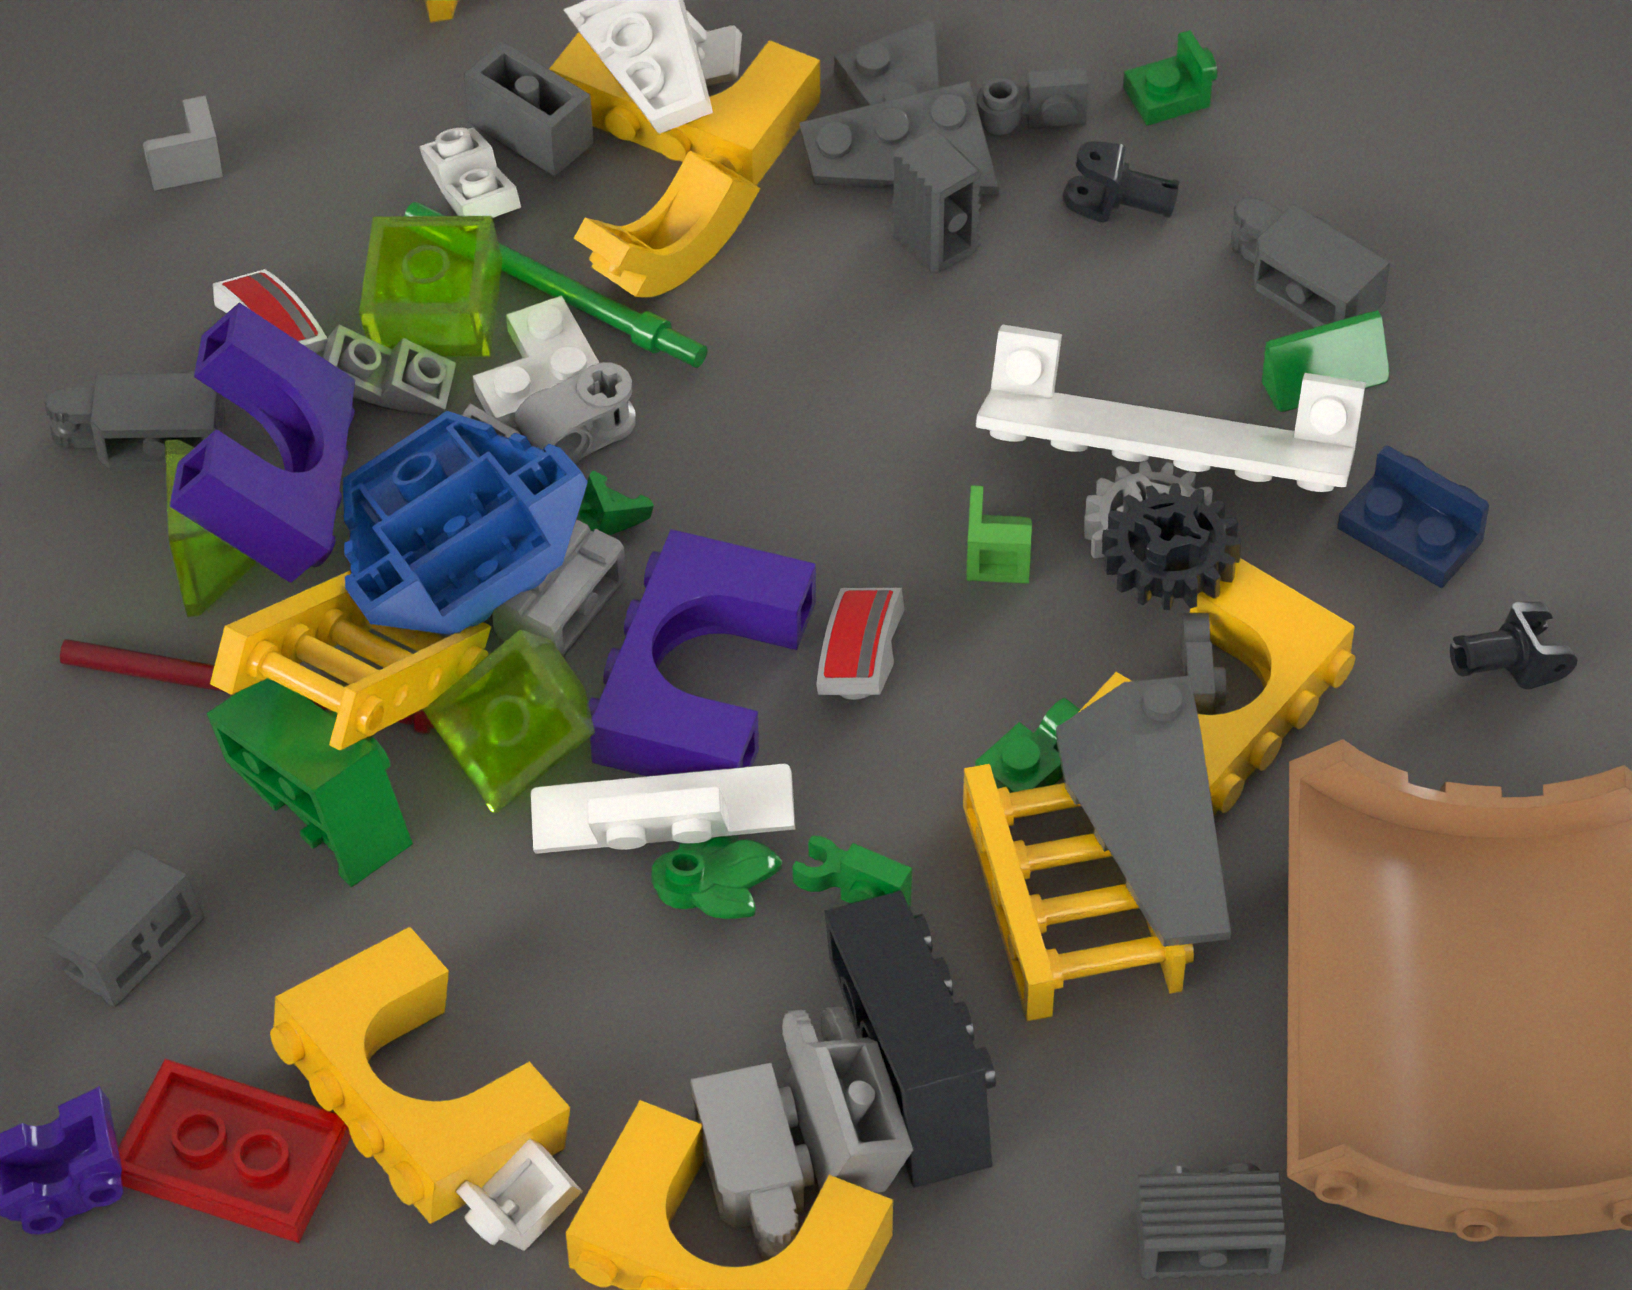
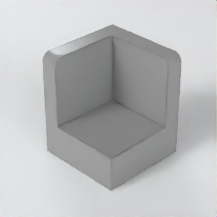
M206 96L182 100L188 133L147 140L143 143L154 191L223 177L217 138Z

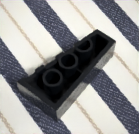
M902 891L825 910L829 958L855 1030L861 1028L862 1038H870L876 1041L879 1046L913 1147V1151L906 1161V1168L913 1187L992 1167L987 1089L996 1086L993 1064L985 1047L975 1049L973 1044L974 1029L966 1004L963 1001L955 1004L953 1002L952 980L944 958L933 959L931 955L933 951L932 939L924 915L918 914L913 916Z

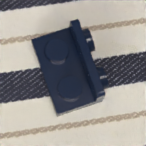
M1386 445L1377 454L1374 476L1340 512L1337 529L1436 586L1443 588L1483 542L1489 503L1470 488L1458 485L1427 468L1415 457L1406 456Z

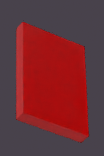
M164 1059L118 1147L122 1167L121 1182L124 1187L299 1243L351 1135L345 1122L335 1112Z

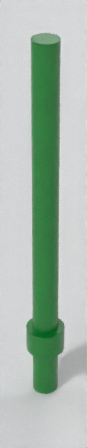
M412 202L405 212L404 220L406 223L555 298L562 296L567 304L631 335L633 344L653 354L663 351L694 368L700 367L707 356V346L673 330L670 321L650 311H645L641 314L419 202Z

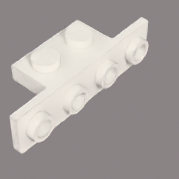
M787 764L535 787L531 791L533 850L535 854L602 847L625 850L639 848L646 843L666 841L700 843L712 837L795 830L792 772Z

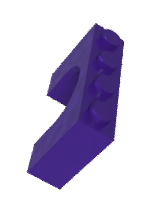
M239 302L201 336L194 377L244 409L266 429L281 454L285 470L273 466L216 429L177 463L170 507L291 583L311 566L316 568L322 565L331 554L336 539L333 535L335 514L342 500V493L339 491L342 469L348 458V450L346 449L348 428L355 414L352 401L356 380Z
M670 529L662 551H653L648 559L644 575V587L646 589L642 599H633L628 607L624 622V635L626 637L621 649L612 648L608 655L603 675V683L605 685L600 699L592 697L587 705L582 731L584 735L590 736L592 763L647 777L752 767L759 751L758 711L698 697L681 691L661 675L658 667L664 657L676 646L694 637L707 634L736 635L798 650L816 603V564Z

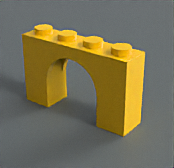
M580 32L576 34L549 68L552 72L590 94L592 126L612 133L619 139L629 140L659 152L671 160L683 162L689 151L716 159L756 186L799 130V122L805 121L820 102V60L770 40L734 85L721 93L709 97L713 113L661 134L652 126Z
M1241 558L1240 562L1235 564V578L1233 582L1220 581V594L1217 598L1214 599L1204 592L1197 593V607L1190 608V613H1209L1210 642L1246 664L1258 676L1264 687L1262 693L1254 701L1238 710L1217 715L1198 714L1213 815L1218 810L1226 813L1233 807L1242 793L1245 780L1256 768L1263 771L1273 762L1280 750L1282 739L1293 727L1301 729L1308 723L1318 706L1320 696L1329 686L1338 688L1349 676L1356 659L1355 655L1351 653L1355 629L1353 624ZM1115 672L1080 711L1123 682H1130L1131 680Z
M408 927L275 996L274 1026L270 1031V1037L279 1057L288 1065L295 1064L308 1079L313 1095L318 1103L327 1111L334 1110L349 1128L355 1146L361 1154L367 1158L373 1156L387 1172L390 1183L399 1199L406 1205L414 1204L426 1220L432 1224L466 1205V1202L456 1192L465 1181H469L482 1188L529 1139L542 1144L551 1156L564 1150L570 1107L530 1061L466 1096L447 1101H425L404 1096L389 1088L375 1075L368 1061L381 1047L445 1013L449 970L412 928Z
M640 1100L566 1231L569 1268L574 1269L587 1282L599 1287L613 1285L623 1290H865L893 1235V1200L828 1175L799 1233L791 1244L778 1255L762 1263L745 1267H724L705 1262L683 1248L670 1229L672 1219L704 1161L703 1126L700 1123Z

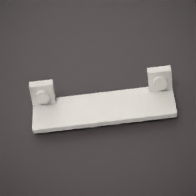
M1001 325L998 331L991 390L977 413L976 427L990 430V435L996 439L1011 442L1024 441L1027 436L1051 440L1053 447L1072 452L1085 451L1088 446L1110 449L1114 457L1133 462L1146 461L1149 459V456L1174 460L1173 464L1176 467L1194 472L1208 471L1210 466L1235 470L1237 477L1255 482L1270 481L1272 476L1297 480L1299 487L1316 492H1329L1334 489V486L1346 487L1356 448L1366 382L1305 373L1302 381L1295 431L1055 393L1062 334L1009 325Z

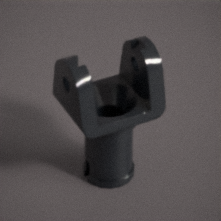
M1091 141L1083 144L1077 153L1076 167L1084 176L1073 177L1067 182L1063 192V201L1072 211L1101 223L1107 222L1112 209H1118L1120 204L1170 218L1178 195L1179 181L1129 170V163L1124 162L1126 146L1118 143Z
M1515 602L1499 631L1470 636H1455L1453 638L1454 643L1450 644L1451 663L1459 676L1465 677L1473 673L1506 668L1512 673L1517 684L1527 690L1565 678L1577 666L1578 660L1570 646L1540 645L1536 636L1542 634L1549 627L1546 623L1548 619H1553L1548 607L1542 602Z

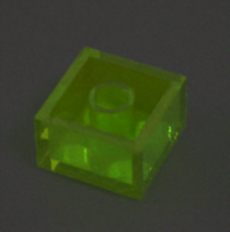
M492 216L373 217L359 309L365 336L392 350L402 338H405L440 356H491L502 268V256Z

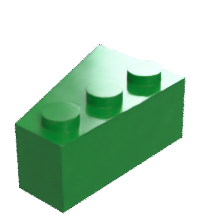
M269 678L237 692L206 713L225 761L274 811H277L286 804L307 825L300 830V837L312 849L324 842L334 852L340 867L338 868V874L351 888L413 845L386 770L390 768V760L380 743L370 736L341 751L329 745L338 713L332 710L326 712L314 704L312 700Z

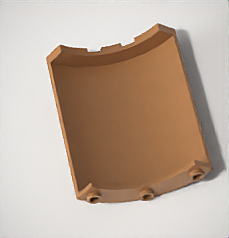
M1344 739L1289 762L1287 1177L1314 1192L1317 1198L1323 1202L1340 1204L1364 1214L1400 1224L1456 1233L1460 1238L1473 1242L1487 1241L1495 1236L1548 1237L1585 1234L1620 1228L1632 1231V771L1628 767L1622 765L1599 774L1575 780L1543 784V795L1503 797L1502 787L1445 782L1440 791L1410 784L1408 783V772L1374 759Z

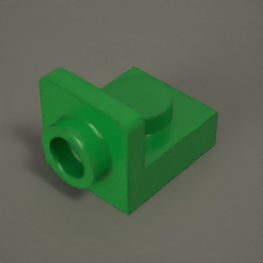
M1191 30L1178 34L1176 56L1124 71L1123 88L1145 124L1149 126L1210 107L1212 82L1217 79L1216 62L1211 51L1207 47L1202 48Z

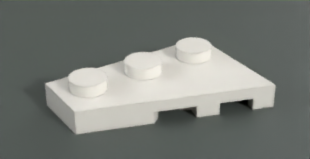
M585 0L563 9L577 30L659 134L713 113L683 0Z

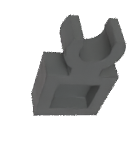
M1183 613V633H1181L1180 637L1183 676H1190L1197 714L1213 715L1214 706H1225L1226 674L1224 667H1213L1209 613Z

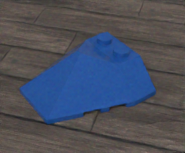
M446 411L343 478L344 522L350 530V541L344 543V554L351 567V574L345 576V589L370 624L447 635L459 633L469 626H476L488 619L494 609L520 592H526L539 586L549 573L563 564L588 481L581 470L560 447L548 444L544 449L531 446L524 435L513 433L509 438L497 435L490 424Z

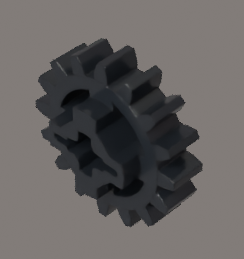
M1172 483L1168 495H1160L1153 485L1146 486L1145 500L1140 502L1137 498L1128 494L1123 499V512L1111 510L1108 514V529L1103 530L1102 554L1105 555L1106 575H1117V590L1121 593L1129 591L1134 587L1137 588L1138 603L1141 605H1145L1155 596L1161 598L1163 610H1170L1176 598H1183L1190 608L1197 607V593L1204 592L1215 599L1220 594V581L1232 583L1235 578V564L1240 562L1241 538L1237 537L1238 521L1236 518H1224L1225 503L1222 500L1213 502L1208 506L1204 504L1203 489L1198 488L1190 497L1181 495L1179 483Z

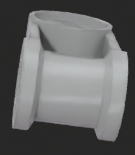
M609 362L591 365L583 372L551 388L537 391L527 397L518 407L514 421L523 435L527 437L531 446L544 449L548 444L560 447L575 464L583 457L613 442L623 440L631 434L636 423L634 407L628 401L632 395V379L629 372L620 365ZM596 381H598L600 392L597 394H595L594 386ZM618 411L619 416L618 424H615L614 412Z

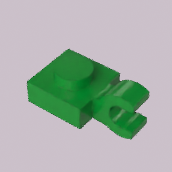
M1065 697L1060 699L1048 710L1034 733L1022 723H1017L975 761V766L990 764L997 789L1007 787L1009 793L1054 785L1063 777L1056 740V727L1076 715L1080 709Z
M811 836L808 841L809 857L824 864L818 867H810L796 861L792 866L794 884L805 891L821 892L832 887L841 888V900L849 904L902 891L909 908L911 906L912 868L852 843L848 851H844L828 838Z

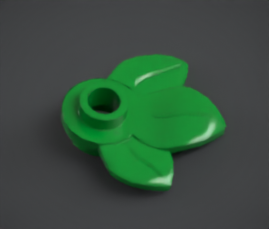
M739 835L712 837L700 843H680L677 850L669 851L659 856L652 865L651 882L661 901L670 907L677 909L698 907L706 915L723 919L752 917L755 915L756 908L753 896L748 889L779 872L782 869V859L763 843L747 839L738 840Z

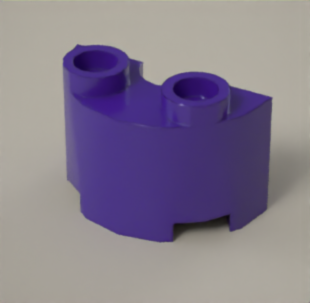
M100 1086L59 1105V1117L51 1123L39 1126L21 1123L0 1133V1216L12 1221H21L23 1230L29 1234L39 1235L53 1232L63 1225L64 1219L89 1211L94 1207L111 1205L123 1195L121 1182L122 1167L109 1098Z

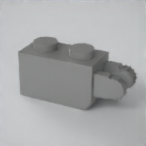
M829 1007L823 1010L820 1024L824 1042H818L814 1027L811 1026V1019H809L808 1013H805V1010L787 1011L784 1014L785 1018L782 1019V1035L792 1067L784 1080L786 1086H790L793 1094L798 1123L810 1155L820 1191L828 1175H832L875 1193L885 1192L912 1153L913 1147L877 1042L870 1038L857 1039L852 1022L849 1021L850 1016L847 1015V1010H844V1007Z
M772 1063L691 1079L693 1118L695 1122L703 1126L704 1160L719 1218L735 1228L751 1226L755 1244L758 1246V1253L761 1254V1259L766 1261L782 1252L797 1236V1230H799L798 1215L804 1214V1187L814 1185L813 1169L806 1144L794 1146L790 1128L798 1127L796 1106L790 1086L778 1088Z

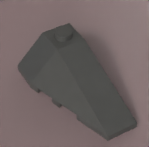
M1190 676L1123 682L1056 727V740L1065 789L1075 805L1081 804L1095 827L1094 835L1104 852L1109 850L1126 877L1127 889L1163 947L1230 940L1231 929L1201 728Z

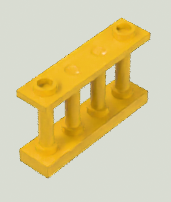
M350 570L226 625L210 684L233 695L269 678L338 713L329 745L341 751L469 685L475 684L484 673L488 663L489 653L485 650L491 626L482 622L473 627L469 626L461 632L446 638L433 632L370 624L345 589V576L351 574ZM373 629L417 652L413 654L369 632V630ZM339 645L383 667V669L378 670L334 647ZM304 661L349 685L343 687L299 663Z
M990 764L964 768L963 808L1026 1021L1053 1016L1054 989L1063 988L1065 980L1160 962L1169 994L1183 991L1185 964L1193 963L1194 961L1193 944L1163 947L1148 921L1147 925L1151 937L1058 954L1055 948L1045 949L1041 934L1047 932V926L1117 913L1139 907L1127 889L1126 884L1048 899H1041L1039 894L1029 895L1025 880L1030 879V872L1111 857L1112 854L1109 850L1104 852L1094 833L1025 846L1023 840L1013 841L1009 826L1014 825V819L1079 807L1081 804L1075 805L1065 789V783L1009 793L1007 787L997 789Z

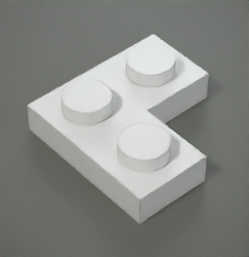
M562 296L506 314L507 330L522 359L473 375L474 392L485 412L511 428L518 427L514 421L515 413L527 397L537 391L551 388L583 372L589 366L599 363ZM596 381L594 384L595 394L600 393L599 383Z

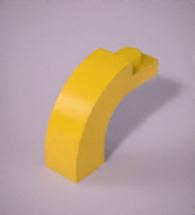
M689 151L667 191L643 217L624 226H615L585 217L574 239L593 251L589 257V260L593 263V269L635 297H654L683 284L721 250L743 220L761 188L718 160Z

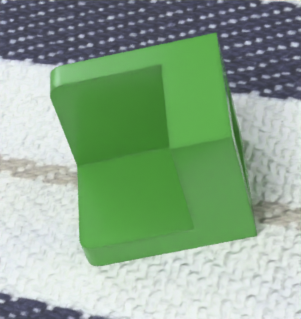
M971 485L966 581L1029 584L1032 535L1031 518L983 515L984 486Z

